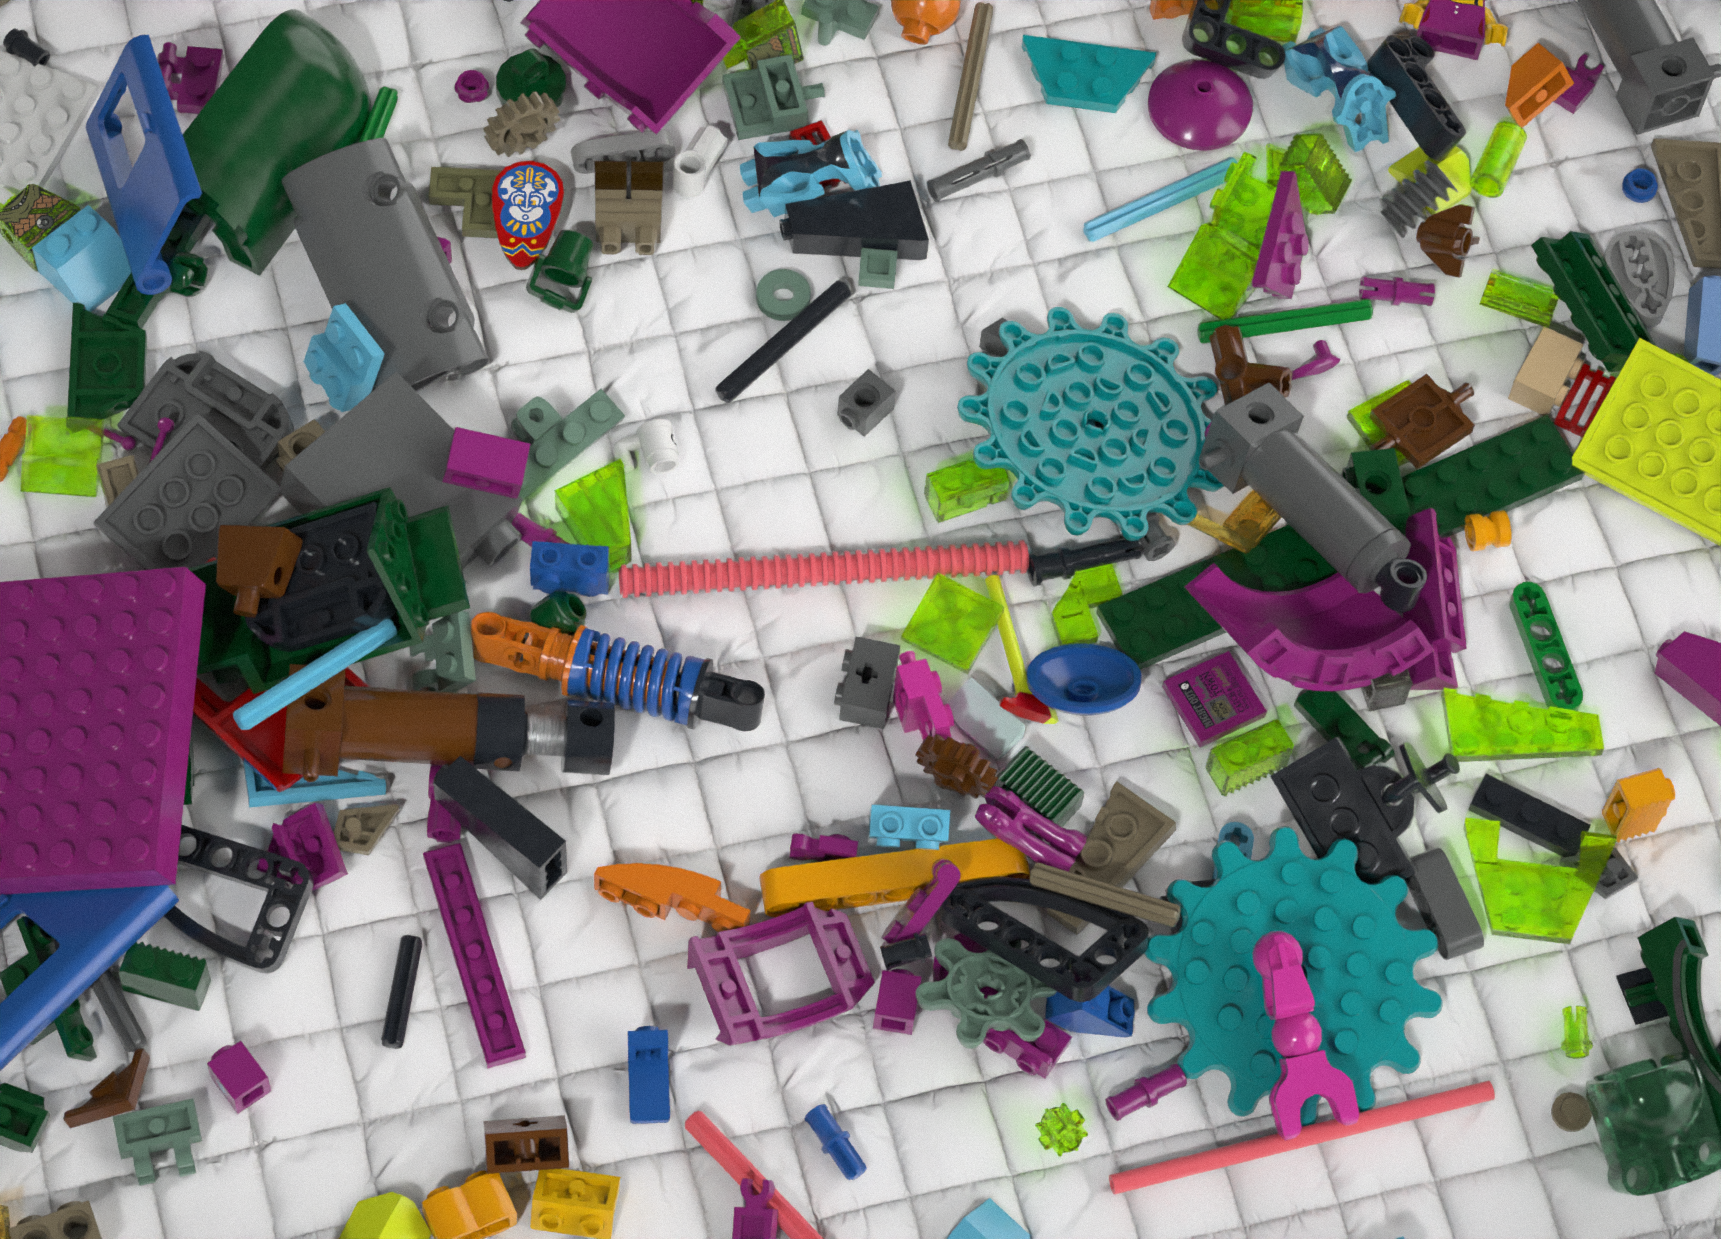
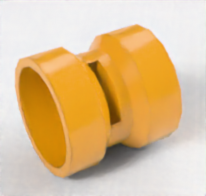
M1505 510L1493 511L1488 517H1483L1480 514L1466 515L1464 531L1470 551H1481L1491 544L1496 548L1510 546L1512 539L1511 525Z

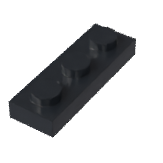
M1487 773L1468 808L1469 811L1564 858L1577 854L1591 824Z

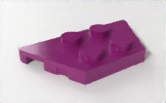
M1281 171L1252 286L1254 288H1263L1264 293L1272 294L1277 299H1292L1295 285H1298L1301 280L1300 265L1303 256H1306L1308 253L1309 241L1305 233L1295 171Z

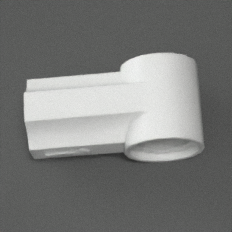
M710 125L700 127L685 151L680 152L675 157L673 189L679 195L695 197L703 191L706 177L727 146V138L722 135L720 129Z

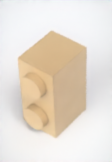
M1544 326L1513 382L1508 399L1543 416H1549L1554 405L1562 406L1570 389L1565 386L1569 378L1576 380L1584 364V360L1579 358L1584 344Z

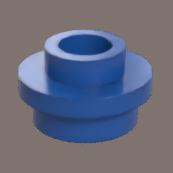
M1642 168L1628 173L1622 182L1624 195L1637 203H1645L1652 200L1658 190L1654 174Z

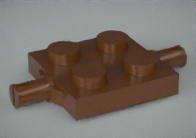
M1425 374L1371 410L1369 418L1383 432L1384 437L1370 445V450L1395 448L1416 469H1419L1473 432L1475 425L1463 413L1460 406L1462 402L1474 396L1472 386L1469 388L1470 384L1465 382L1450 393L1439 387L1428 374Z

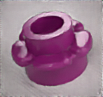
M467 70L459 75L454 85V90L458 93V98L465 103L481 102L488 95L489 82L481 72Z

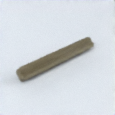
M1035 863L1030 873V883L1034 886L1168 927H1175L1180 917L1181 907L1178 904L1049 865Z

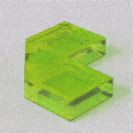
M1112 563L1076 571L1067 590L1051 613V621L1060 646L1098 642L1099 635L1090 609L1123 595Z

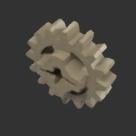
M533 92L529 97H526L523 93L517 101L513 102V100L509 99L501 108L495 109L497 115L489 117L487 119L489 125L483 128L486 134L484 138L492 151H495L498 156L505 153L507 157H510L514 152H518L521 155L524 153L525 148L535 149L539 144L548 139L546 136L548 132H553L557 129L554 124L560 121L558 116L559 110L552 98L549 99L546 93L539 96L537 92Z

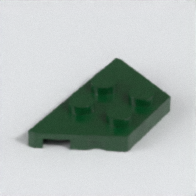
M73 303L67 407L68 433L77 432L91 424L129 409L146 387L148 340L146 330L131 324H122L117 318L105 313L103 316L87 311L85 305L81 303Z

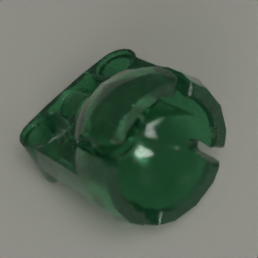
M1692 1053L1667 1054L1661 1058L1660 1063L1662 1067L1658 1068L1655 1060L1652 1058L1636 1061L1600 1073L1594 1079L1586 1082L1585 1095L1608 1166V1182L1616 1192L1633 1196L1654 1194L1693 1182L1721 1169V1137L1706 1091L1700 1065ZM1705 1143L1709 1149V1155L1706 1161L1702 1162L1699 1151L1700 1147ZM1633 1167L1637 1172V1179L1635 1184L1630 1187L1627 1182V1173Z

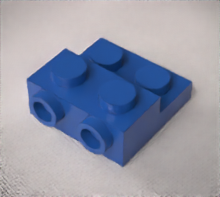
M532 541L530 584L533 586V590H541L547 594L557 590L576 592L587 597H594L599 594L608 595L610 583L608 546Z

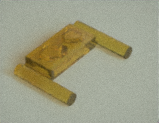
M1252 490L1224 521L1223 525L1198 513L1195 519L1186 525L1247 554L1252 547L1255 548L1282 517Z

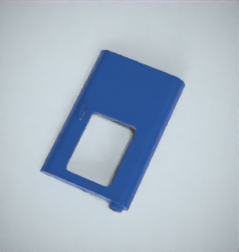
M139 35L129 40L125 45L86 122L85 128L136 288L142 294L155 295L166 290L172 282L168 265L163 261L160 250L184 205L191 199L200 198L202 191L149 35ZM127 85L145 136L144 147L134 166H132L122 136L120 118L114 113L122 95L126 92Z
M168 885L0 895V930L16 915L24 914L59 943V948L0 1003V1071L179 902L178 897Z

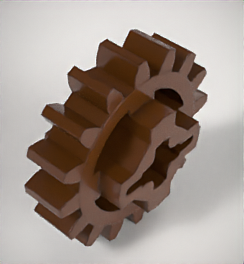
M935 734L934 738L927 735L915 754L918 757L917 764L924 766V773L934 776V783L943 790L955 791L961 796L969 794L974 799H977L979 795L985 798L986 793L998 780V777L995 776L997 770L989 767L991 762L979 757L980 750L970 743H961L949 736L945 740L939 734Z

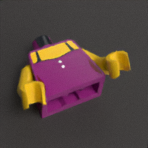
M1418 0L1414 4H1404L1398 21L1399 23L1407 22L1410 25H1414L1413 28L1418 29L1416 37L1425 40L1434 51L1477 61L1483 42L1485 45L1499 43L1505 47L1508 31L1507 26L1496 22L1491 10L1485 7V0Z

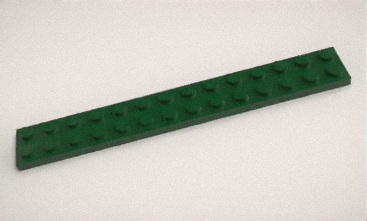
M1545 415L1402 476V482L1410 511L1409 516L1429 508L1434 509L1437 514V531L1439 536L1443 538L1464 531L1466 515L1480 514L1483 517H1488L1493 511L1505 510V512H1508L1582 480L1585 472L1572 466V451L1549 416ZM1369 490L1372 494H1380L1375 490ZM1286 525L1098 605L1096 614L1117 650L1130 657L1141 670L1226 633L1184 587L1213 563L1227 577L1238 584L1251 589L1269 592L1301 589L1323 581L1336 574L1337 571L1290 525ZM1405 525L1404 531H1400L1405 537H1406V525Z

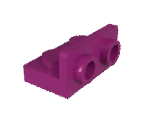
M1043 1018L1045 1022L1044 1032L1035 1041H1024L1011 1029L997 1031L991 1028L986 1032L983 1043L990 1050L999 1054L1004 1052L1015 1059L1016 1064L1024 1072L1030 1075L1038 1074L1046 1079L1070 1045L1072 1036Z

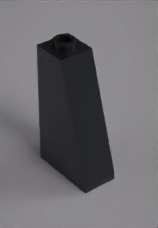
M911 180L785 204L784 219L779 220L783 241L789 240L793 254L861 257V249L870 248L898 251L897 259H927L929 238Z
M461 756L451 765L447 763L438 770L433 780L435 800L541 900L567 874L566 840Z

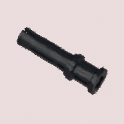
M1124 538L1074 550L1062 546L1056 548V552L1039 556L1030 553L1027 574L1034 587L1040 586L1042 581L1054 578L1071 579L1077 571L1140 559L1141 550L1134 548L1139 547L1140 543L1139 540L1130 541Z

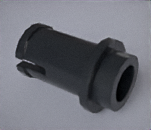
M14 28L4 38L3 45L6 47L7 53L16 54L20 58L26 59L34 67L37 64L45 66L49 61L50 52L31 40L25 30Z
M915 932L912 938L880 946L886 970L889 971L892 968L921 960L922 964L926 963L925 959L932 957L926 934L918 936V933Z

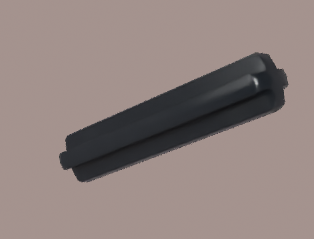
M403 935L400 939L381 1037L382 1045L386 1048L400 1049L404 1043L422 949V940L418 936Z

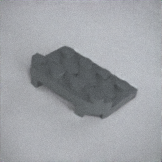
M200 350L199 354H186L176 359H173L171 356L167 359L117 424L122 432L153 451L160 432L157 425L161 418H170L174 422V429L167 433L162 446L163 449L190 419L198 413L263 472L279 452L277 441L294 432V425L282 401L274 393L268 394L218 363L213 355Z

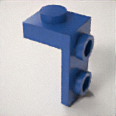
M641 1026L635 1031H627L630 1123H668L670 1121L668 1030H659L656 1026Z

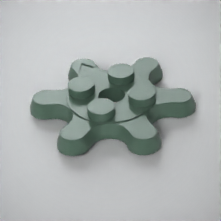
M951 938L942 939L936 943L934 948L935 957L939 964L949 973L941 981L925 982L919 985L916 990V999L920 1007L926 1011L946 1009L950 1010L954 1017L961 1019L956 1029V1036L963 1047L969 1049L978 1047L985 1039L986 1032L991 1028L997 1031L1011 1029L1022 1040L1028 1042L1035 1041L1041 1036L1045 1029V1022L1040 1015L1032 1010L1030 1002L1036 998L1054 996L1057 993L1056 990L990 950L983 953H973L966 950L960 942ZM1015 940L1010 942L1009 945L1013 948L1021 949L1022 942L1021 940ZM983 987H992L996 989L999 993H997L996 995H989L987 999H985L984 994L981 993L979 989Z

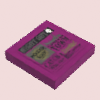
M1229 651L1163 681L1162 688L1200 748L1266 717L1267 710Z

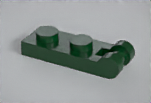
M1307 690L1296 698L1294 707L1327 742L1335 737H1339L1358 770L1377 765L1380 762L1386 763L1395 756L1391 744L1384 738H1380L1336 691ZM1363 745L1369 750L1366 754L1360 753L1358 750Z

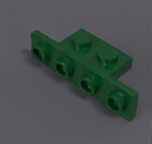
M22 916L16 922L28 954L0 972V980L7 997L56 951L54 939L26 916ZM78 998L30 1043L34 1045L57 1030L69 1058L87 1062L97 1058L93 1047L94 1039L90 1030L85 1026L79 1010L80 1002Z

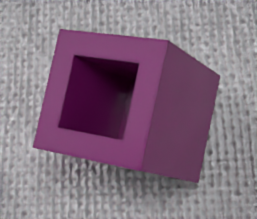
M905 969L882 970L873 1029L912 1035L918 1003L916 990L921 985V976H915L912 972Z
M242 1041L233 1046L226 1045L213 1054L211 1061L207 1063L211 1079L237 1114L271 1092L268 1076Z

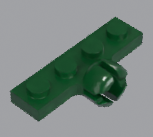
M184 205L160 250L162 259L168 265L172 277L171 285L163 292L155 295L142 294L137 290L132 273H130L105 313L117 318L122 324H131L142 329L165 294L175 293L189 298L198 295L201 289L189 285L204 286L208 268L202 256L190 252L210 221L209 216L204 212L197 216Z

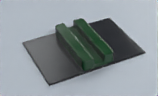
M1647 967L1616 975L1635 1025L1669 1016L1666 1007L1656 996V983L1651 971Z

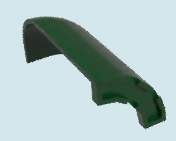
M290 9L278 15L266 26L182 134L202 191L200 198L191 199L185 205L197 216L204 212L215 223L212 231L221 241L229 261L259 276L295 229L293 220L297 215L281 183L284 176L318 157L359 143L372 110L369 89L360 67L347 48L323 25L296 9Z

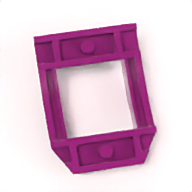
M813 902L805 903L799 909L760 923L718 932L716 936L699 939L698 936H694L688 941L687 969L695 968L720 1030L715 1040L729 1046L784 1035L838 1016L853 1009L875 984L847 914L832 908L829 912L815 908ZM810 934L835 995L787 1012L760 1017L737 959L749 957L787 944Z

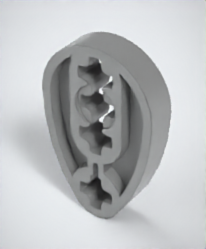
M1643 231L1623 232L1609 242L1603 258L1644 326L1648 328L1655 327L1661 323L1673 294L1674 266L1672 255L1665 243L1650 233ZM1628 245H1632L1634 250H1639L1636 259L1639 264H1643L1640 274L1642 280H1647L1646 283H1642L1640 278H1635L1638 267L1636 263H1631L1634 252L1632 248H1627ZM1645 302L1650 310H1655L1654 314H1651L1648 309L1643 308Z

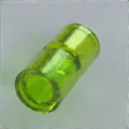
M1508 121L1495 124L1470 179L1471 187L1478 194L1489 198H1497L1503 194L1527 141V134L1522 127Z

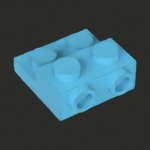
M345 303L333 306L325 332L311 337L303 362L310 372V379L314 383L321 385L329 397V404L333 408L345 412L351 410L371 393L385 353Z
M871 805L869 811V839H877L876 846L898 848L900 847V841L916 842V849L939 850L940 843H948L950 810Z

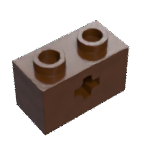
M565 1115L483 1121L487 1174L569 1168L568 1133Z

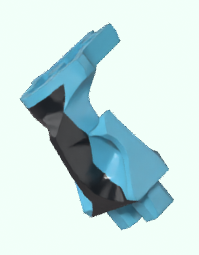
M847 130L832 136L829 140L818 145H813L810 140L759 142L753 146L755 159L740 164V174L746 185L749 187L758 184V186L742 192L744 204L751 213L768 209L774 218L785 214V204L810 200L825 194L823 186L819 184L821 181L839 179L849 184L854 190H862L880 186L879 178L882 177L881 170L864 148L858 130Z

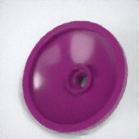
M1186 60L1164 69L1153 81L1147 103L1152 123L1166 139L1181 147L1200 151L1219 149L1235 142L1248 128L1253 112L1252 96L1242 78L1228 67L1208 60Z

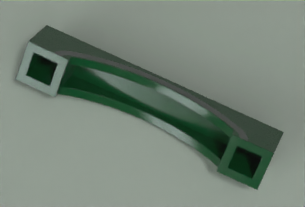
M1675 916L1637 937L1642 949L1640 956L1644 965L1652 973L1656 983V996L1666 1007L1670 1017V1030L1681 1044L1685 1054V1067L1695 1078L1700 1091L1698 1094L1699 1101L1711 1117L1715 1127L1713 1135L1721 1147V1056L1710 1035L1701 997L1702 960L1709 956L1695 921Z

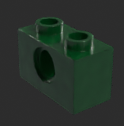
M1395 448L1351 452L1347 467L1342 468V477L1397 530L1404 531L1410 511ZM1368 490H1375L1380 494H1372Z

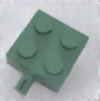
M792 55L757 60V69L722 75V85L738 140L793 131L807 126L808 109L805 100L825 97L823 83L802 87Z

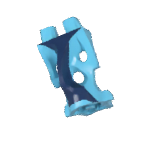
M1336 26L1328 31L1320 27L1310 32V35L1307 37L1308 40L1300 44L1290 41L1281 45L1285 51V61L1283 64L1287 81L1314 97L1321 96V93L1327 89L1335 97V104L1332 109L1333 121L1343 125L1347 143L1353 151L1358 152L1362 150L1370 141L1378 140L1382 144L1389 142L1385 106L1388 101L1396 97V93L1392 88L1383 85L1378 78L1368 72L1365 58L1342 26ZM1358 113H1361L1362 118L1360 124L1355 122Z

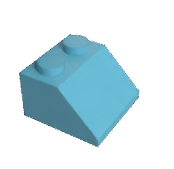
M89 205L32 247L38 272L69 301L85 305V309L90 312L118 292L131 273L120 237L114 228Z

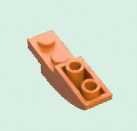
M643 863L597 867L594 873V890H597L600 896L614 903L622 901L631 905L637 913L644 917L654 918L656 916L666 920L671 908H674L680 916L691 921H696L697 919L710 924L717 932L750 925V910L722 898L721 881L701 873L677 867Z

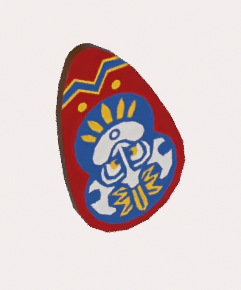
M521 161L511 164L496 176L492 186V210L499 245L506 259L517 270L528 269L535 263L538 255L545 251L561 214L564 199L563 181L554 169L544 163Z

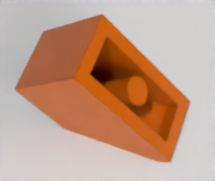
M1537 43L1511 66L1505 106L1517 127L1522 129L1569 89L1574 82L1563 62L1540 43Z

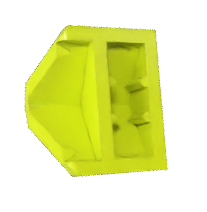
M1419 146L1388 168V172L1401 185L1403 179L1416 183L1413 176L1415 169L1426 174L1424 166L1426 160L1436 164L1458 192L1448 188L1447 192L1450 198L1448 202L1439 197L1435 198L1439 208L1437 211L1428 206L1425 207L1431 215L1451 208L1471 193L1469 159L1456 146L1443 161H1436L1430 158Z
M389 1192L358 1201L339 1239H431L432 1233L414 1201L403 1195Z

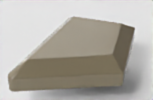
M392 804L340 810L333 832L339 850L369 856L398 814L399 805Z

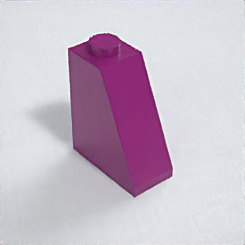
M1686 631L1681 633L1675 640H1666L1656 653L1658 660L1654 674L1721 726V643Z

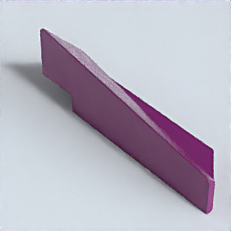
M1432 508L1409 516L1406 522V538L1411 546L1405 559L1416 561L1422 565L1426 571L1427 579L1416 606L1410 611L1403 612L1402 618L1406 622L1412 620L1420 628L1434 651L1400 673V688L1404 690H1453L1458 688L1452 653L1467 649L1456 547L1450 537L1441 538L1439 536L1436 521L1437 514Z

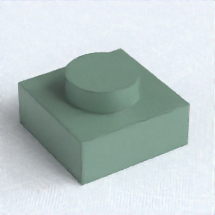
M862 248L858 286L894 289L898 251Z

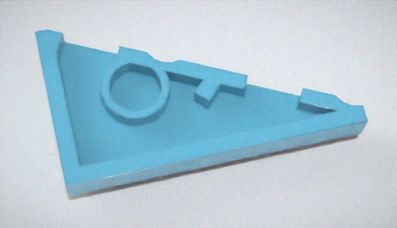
M243 761L249 808L386 795L385 779H379L374 774L360 770L357 775L338 770V777L319 775L318 780L314 782H307L301 778L283 792H277Z

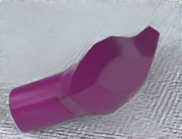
M1319 340L1313 344L1316 357L1303 366L1291 371L1292 380L1326 372L1335 367L1341 359L1331 354L1325 340Z

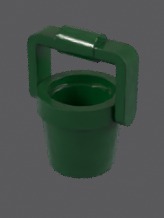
M561 230L546 257L541 253L538 255L526 284L527 292L539 298L540 302L559 311L563 309L569 313H575L580 310L593 279L587 276L586 272L593 242L585 235L576 231ZM541 272L547 279L571 288L581 287L576 302L573 303L566 300V297L549 289L536 286L535 283L539 273Z

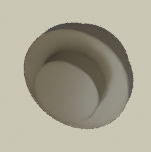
M1568 1092L1561 1094L1555 1099L1551 1108V1115L1553 1121L1560 1129L1567 1132H1578L1583 1130L1590 1122L1592 1109L1589 1102L1583 1096Z

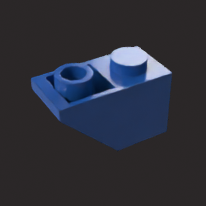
M1110 986L1106 987L1094 999L1086 1002L1073 1001L1057 992L1054 996L1047 997L1045 1019L1069 1032L1123 1038L1132 1037L1135 999Z

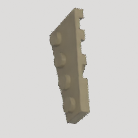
M1653 139L1651 149L1693 267L1721 269V143Z
M1116 781L1110 791L1108 801L1104 807H1101L1095 818V824L1087 837L1083 849L1076 856L1075 862L1068 872L1122 888L1176 831V822ZM1047 908L1049 916L1076 935L1089 923L1069 914Z

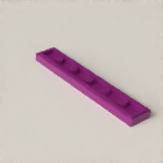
M461 842L424 852L423 859L487 1069L526 1058L525 1048Z

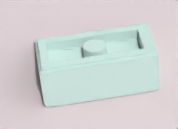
M969 678L947 703L952 710L954 724L995 761L1001 759L1024 737L1025 725L1012 713L999 706L1000 702L973 678Z

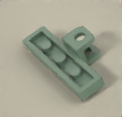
M602 389L598 390L564 419L548 401L539 396L534 397L517 411L516 418L511 422V429L519 441L530 443L523 483L519 492V496L523 501L624 419L625 415Z

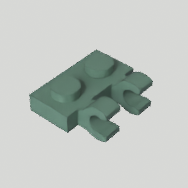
M466 611L444 616L432 623L433 634L425 635L423 643L409 647L410 656L412 657L424 653L425 661L436 660L435 669L421 670L413 674V690L428 687V691L456 693L476 681L469 612Z
M193 1098L112 1116L121 1160L133 1157L139 1186L156 1183L150 1153L174 1148L180 1177L196 1173L190 1144L201 1142L202 1137Z

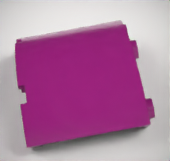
M539 0L520 22L528 30L524 36L539 49L545 45L586 80L584 88L594 97L600 100L604 95L629 115L627 120L642 133L648 129L656 135L741 38L716 13L705 8L697 1L693 4L691 0Z
M1213 563L1184 586L1193 598L1260 668L1274 678L1277 677L1288 681L1297 688L1313 691H1342L1371 685V679L1390 673L1392 676L1401 673L1434 651L1420 628L1412 620L1406 622L1396 611L1385 606L1380 595L1374 590L1368 593H1359L1338 572L1323 581L1301 589L1269 592L1251 589L1238 584L1227 577Z

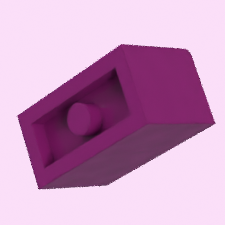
M455 427L442 482L517 499L523 483L530 443Z

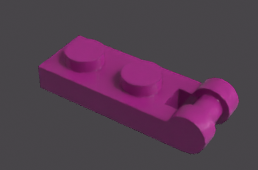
M941 858L933 863L931 870L932 879L923 890L918 888L910 896L905 905L908 910L901 920L897 921L895 919L888 925L881 937L884 940L882 945L885 946L912 938L915 932L918 935L960 880V871L950 860Z

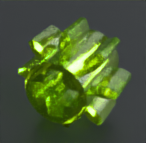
M1062 1103L1060 1107L1046 1108L1041 1122L1035 1124L1041 1133L1038 1141L1045 1150L1053 1148L1059 1157L1063 1153L1074 1150L1078 1151L1083 1137L1088 1136L1087 1131L1082 1126L1085 1118L1078 1109L1071 1112L1065 1103Z

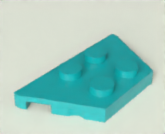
M1023 35L1022 50L1027 52L1032 63V73L1041 84V93L1046 104L1117 113L1125 103L1126 96L1136 89L1140 84L1141 77L1148 68L1152 69L1156 59V52Z

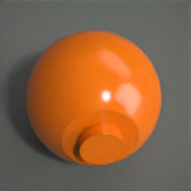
M891 0V8L895 20L903 26L901 37L909 42L920 45L928 44L930 36L939 35L949 29L959 14L961 0Z

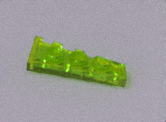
M1444 687L1441 692L1449 751L1458 762L1601 756L1604 751L1600 720L1597 714L1552 706L1548 709L1531 707L1529 702L1514 700L1513 703L1492 700L1489 695L1475 693L1474 696L1456 693L1457 690Z

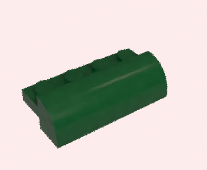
M1570 231L1560 240L1540 237L1531 245L1537 255L1536 262L1538 266L1549 275L1554 284L1553 290L1556 296L1565 302L1570 310L1572 323L1583 332L1588 340L1590 353L1604 364L1608 372L1622 370L1639 338L1657 346L1589 234Z

